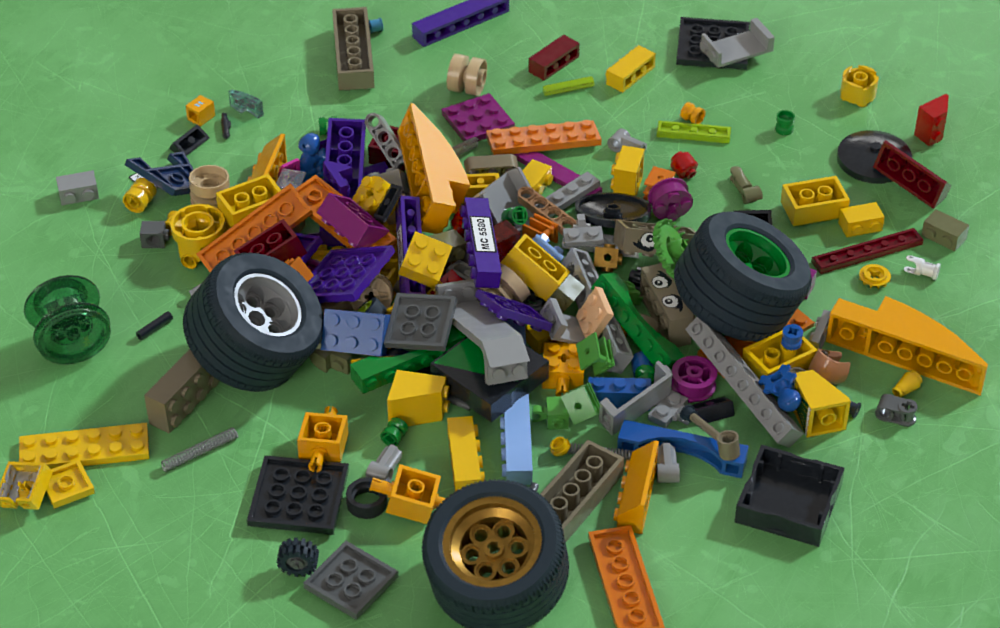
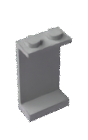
M758 18L751 19L750 31L714 42L705 33L702 34L700 48L709 57L710 61L719 68L772 52L775 37Z
M521 167L507 171L473 197L488 198L494 231L505 226L501 219L503 210L522 206L517 200L518 190L525 186L531 187ZM529 194L521 195L523 198L531 197Z
M549 297L540 314L553 324L549 332L551 339L574 344L585 339L577 318L563 314L557 299Z
M657 361L655 364L654 384L619 409L607 397L600 402L599 422L612 436L621 430L624 420L634 421L670 395L672 384V371L670 368Z

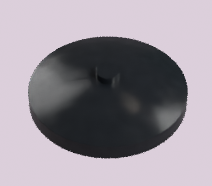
M865 130L852 133L840 142L837 161L846 174L859 181L884 184L894 181L873 168L885 140L911 158L912 153L903 140L890 133Z
M596 193L584 196L575 203L576 217L577 214H585L586 223L594 226L615 228L616 220L645 223L651 218V205L646 200L629 194Z

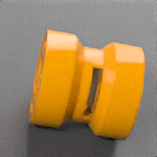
M687 102L681 110L680 117L686 121L690 120L693 124H701L706 111L700 107L696 108L691 102Z

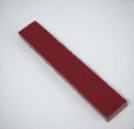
M911 228L814 256L811 259V263L820 274L923 245L924 239L915 228Z

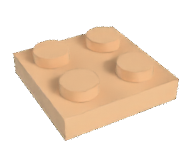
M600 287L594 288L576 314L585 338L594 332L597 333L598 338L614 316L603 288Z

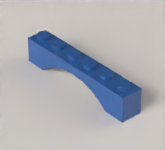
M623 421L617 443V451L620 449V453L621 449L624 451L626 449L627 453L630 450L631 455L632 450L634 451L655 440L659 441V446L662 443H670L675 447L676 452L692 455L707 462L720 474L742 478L748 456V445L740 444V456L735 460L727 461L720 458L717 441L713 438L634 421Z

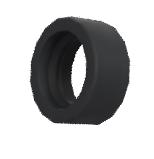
M360 478L348 486L346 503L349 512L353 516L361 519H372L381 515L386 510L388 504L387 495L369 491L373 478ZM367 492L374 493L380 497L377 501L370 504H361L354 500L356 496Z

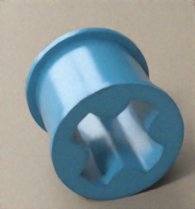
M381 18L368 20L370 33L383 31Z

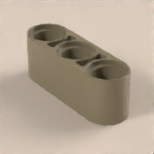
M513 154L472 156L464 161L466 174L499 173L500 177L507 171L518 167L517 157Z

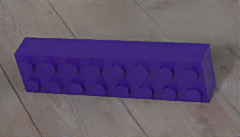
M329 118L325 161L348 165L353 168V179L348 182L349 189L347 190V197L352 199L361 184L364 174L365 119ZM320 226L319 236L323 241L321 245L346 247Z

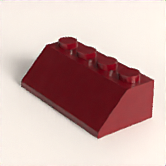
M885 140L873 168L935 209L946 198L952 185Z

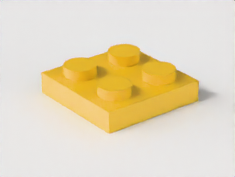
M79 459L51 469L53 473L46 489V494L54 509L95 494L94 486Z

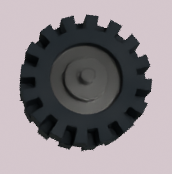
M291 538L287 539L286 542L283 541L279 546L277 556L278 568H281L283 573L287 571L289 576L291 573L294 574V577H298V574H301V577H305L306 574L311 575L317 568L319 557L317 546L312 545L311 541L305 542L306 539L304 538L301 541H298V538H294L293 541Z

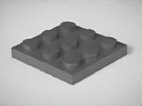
M397 293L384 339L385 348L445 351L457 305L456 296Z
M345 541L303 582V586L307 591L357 620L399 575L396 569L350 542Z

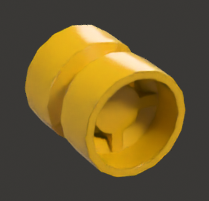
M138 178L123 196V203L128 210L134 213H141L154 198L157 189L147 179Z

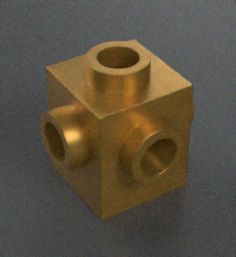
M613 244L595 247L593 265L594 267H601V271L613 272V269H618V265H622L623 253H619V249H616ZM607 255L612 256V259L610 261L605 260V257Z

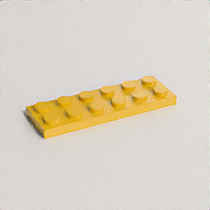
M146 422L19 436V462L45 463L50 469L78 459L82 466L149 459L148 425Z

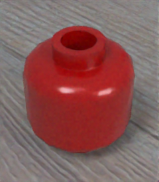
M680 151L671 158L670 167L680 179H690L696 175L698 163L689 152Z

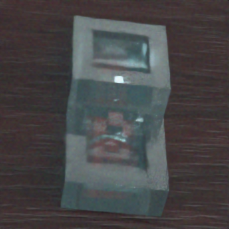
M237 90L228 91L230 106L238 112L243 113L247 110L257 118L264 116L263 103L260 99Z

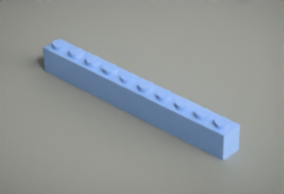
M512 319L504 321L522 335L526 345L525 326L515 324ZM526 394L503 413L504 417H500V429H504V432H501V445H505V448H501V461H506V464H502V477H506V481L531 485L533 469L529 394Z

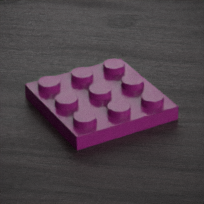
M490 93L442 108L443 117L463 142L472 137L478 138L477 142L487 139L486 130L515 127V123Z

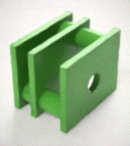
M594 332L576 344L580 369L582 371L592 365L594 376L597 377L615 366L610 339L606 340L604 336L598 339L597 333Z
M590 382L561 396L574 425L599 413L600 404Z

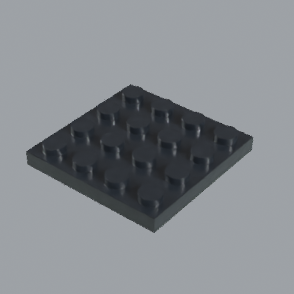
M681 17L676 65L718 68L700 48L702 34L705 33L714 42L749 31L750 22ZM748 59L719 68L747 70Z
M265 455L247 517V526L334 535L349 473V463L323 461L322 470L316 473L317 466L315 472L309 470L310 460Z

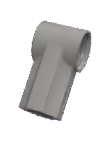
M622 128L618 129L607 141L608 147L614 152H619L622 145L647 149L646 143L632 138L629 132Z
M662 443L661 446H658L657 483H679L680 469L679 463L676 461L675 447L670 443Z
M391 444L386 446L376 462L371 461L366 471L367 478L375 477L387 482L391 481L394 469L402 458V452L397 446Z

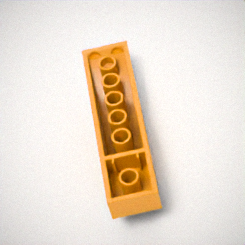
M410 103L397 131L411 196L420 197L421 229L423 232L438 234L442 233L443 229L447 227L450 215L457 213L470 187V182L459 158L443 134L415 104Z
M885 296L877 311L841 298L837 300L830 312L826 342L908 371L914 370L919 375L981 396L988 363L942 324L924 313Z

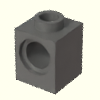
M142 221L140 229L141 247L165 248L166 240L170 238V231L166 229L165 221Z

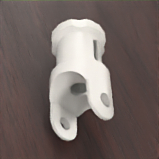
M911 255L906 256L908 261L916 264V268L904 267L905 272L918 276L922 274L932 277L935 281L937 280L941 264H932L926 262L925 259Z

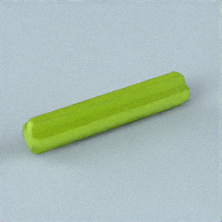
M592 76L544 85L543 93L545 96L593 87L594 79Z

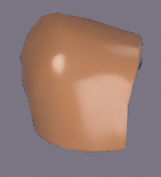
M817 349L808 370H814L829 383L835 385L843 383L847 379L850 362H839L842 358L841 352Z

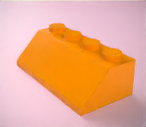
M280 134L264 146L262 153L258 154V162L254 164L252 175L248 177L247 181L269 174L277 184L279 168L287 163L285 134Z
M654 440L632 451L631 459L626 460L625 472L627 476L623 475L621 488H623V492L619 491L617 504L620 507L615 508L613 521H617V527L631 525L634 533L643 534L657 470L659 441Z

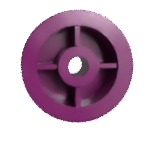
M680 178L661 180L648 193V201L652 206L653 214L661 220L672 219V221H675L685 215L693 205V198L688 192V185Z
M683 357L677 360L672 367L671 389L687 397L688 403L707 400L716 390L717 368L710 360L704 357Z

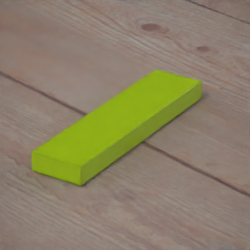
M658 121L657 137L730 144L731 127Z

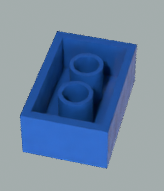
M325 309L321 350L387 356L388 348L384 346V339L391 315Z

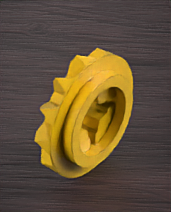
M878 264L866 265L859 272V280L863 281V285H869L870 288L873 286L878 289L881 286L886 287L891 279L889 270Z

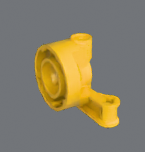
M194 204L178 211H170L168 219L165 221L166 229H169L170 236L178 244L181 263L189 269L196 268L200 262V258L197 256L199 251L231 228L225 222L223 213L218 208L207 204Z

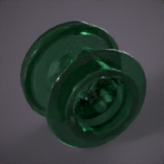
M78 275L58 276L37 286L27 297L24 304V315L28 323L35 328L33 334L34 345L46 360L57 364L83 362L98 354L108 343L111 333L110 319L106 311L99 307L100 293L97 286L91 280Z

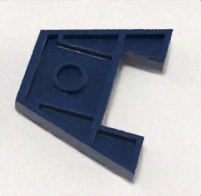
M184 152L170 153L167 160L172 165L151 168L141 157L126 160L125 166L171 196L190 194L189 175L194 169Z

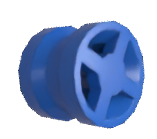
M796 324L786 325L783 328L781 344L788 350H797L802 345L803 329Z

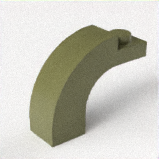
M321 338L319 345L309 356L311 362L318 369L326 373L330 368H333L336 371L349 374L351 372L352 355L344 352L321 350Z

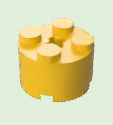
M858 65V68H852V66L846 68L842 75L841 99L857 104L859 107L867 106V103L872 102L876 98L879 81L876 71L864 65Z
M365 176L352 200L371 216H374L391 184L379 176ZM397 202L389 216H391L394 213Z

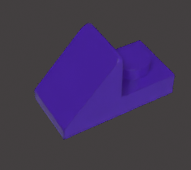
M324 161V177L331 187L347 197L348 182L353 179V168L348 165Z

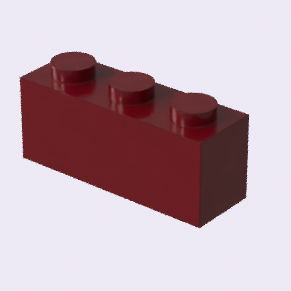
M563 34L529 57L528 72L545 81L579 57L580 43Z

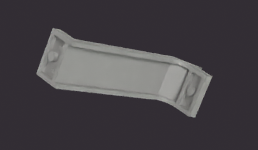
M474 279L435 285L436 295L456 296L457 305L452 325L481 348L484 356L485 383L493 385L527 379V362L530 359L522 335L506 322L497 318L494 313L488 311L487 307L480 304L475 297L477 288H475Z

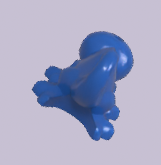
M308 133L299 140L298 147L303 153L300 158V174L293 180V187L300 186L314 175L320 178L324 177L323 162L325 161L326 149L322 148L319 150L320 138L317 134Z
M782 364L774 374L769 376L762 375L758 383L761 386L765 385L763 390L765 394L773 393L778 397V406L781 410L791 412L798 409L801 405L802 397L798 391L792 389L793 380L797 377L796 373L789 372L791 370L790 365Z

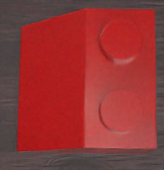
M948 94L937 97L918 108L914 135L927 146L938 143L943 139L948 113Z

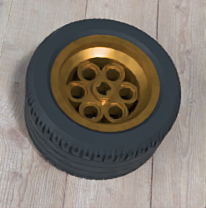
M490 479L461 487V489L454 491L453 494H450L449 497H446L437 506L431 518H429L424 531L422 558L433 594L443 611L465 628L531 627V625H534L536 622L538 623L543 617H546L550 610H553L565 590L569 576V557L561 521L552 505L541 494L526 485L519 484L518 482L515 483L514 481L510 482L509 480ZM518 549L523 550L520 554H514V551ZM471 557H478L475 561H468ZM508 569L514 570L511 574L504 573ZM485 573H491L489 577H482Z

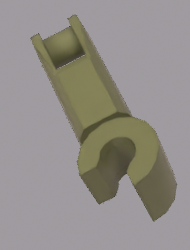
M731 167L730 172L732 175L730 176V181L741 193L743 203L747 204L763 199L761 188L759 186H752L740 167Z

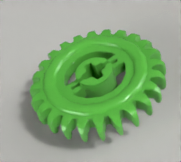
M663 219L654 226V249H656V256L659 257L658 260L662 263L663 269H666V273L674 279L676 263L686 249V242L689 239H681L685 232L678 234L681 226L674 228L676 222H672V219Z

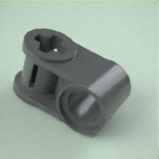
M883 394L876 408L875 416L881 421L910 427L916 423L915 413L918 405L911 399Z

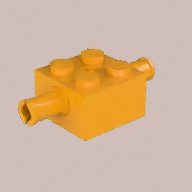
M561 341L559 343L544 342L543 357L549 360V378L542 383V389H556L555 395L561 396V393L564 395L569 390L582 386L584 384V370L580 369L576 344Z
M330 406L325 408L324 413L306 412L297 439L299 459L310 460L308 468L312 472H315L316 466V473L320 472L323 461L341 463L348 438V416L337 415L338 410L333 406L331 412H329Z
M399 464L395 480L392 483L373 477L369 491L388 495L389 502L386 513L424 524L428 523L432 510L434 511L446 499L437 494L441 476Z

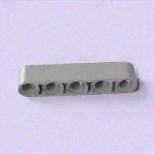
M376 113L368 114L365 118L367 129L392 168L401 170L404 160L399 140L383 116ZM377 117L379 123L373 127L372 120ZM387 133L388 140L383 143L382 135ZM397 148L398 156L393 158L392 151Z

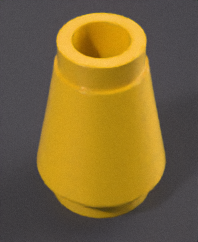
M907 371L892 389V393L894 396L903 397L920 388L923 380L916 371Z

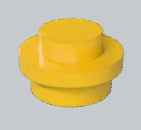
M562 436L553 439L550 443V451L554 456L567 454L571 447L569 440Z

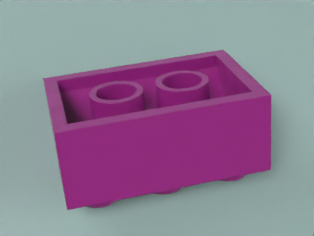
M328 193L316 212L322 217L321 220L325 224L332 225L335 228L334 231L338 235L346 237L348 243L355 248L369 247L389 232L385 226L349 197Z

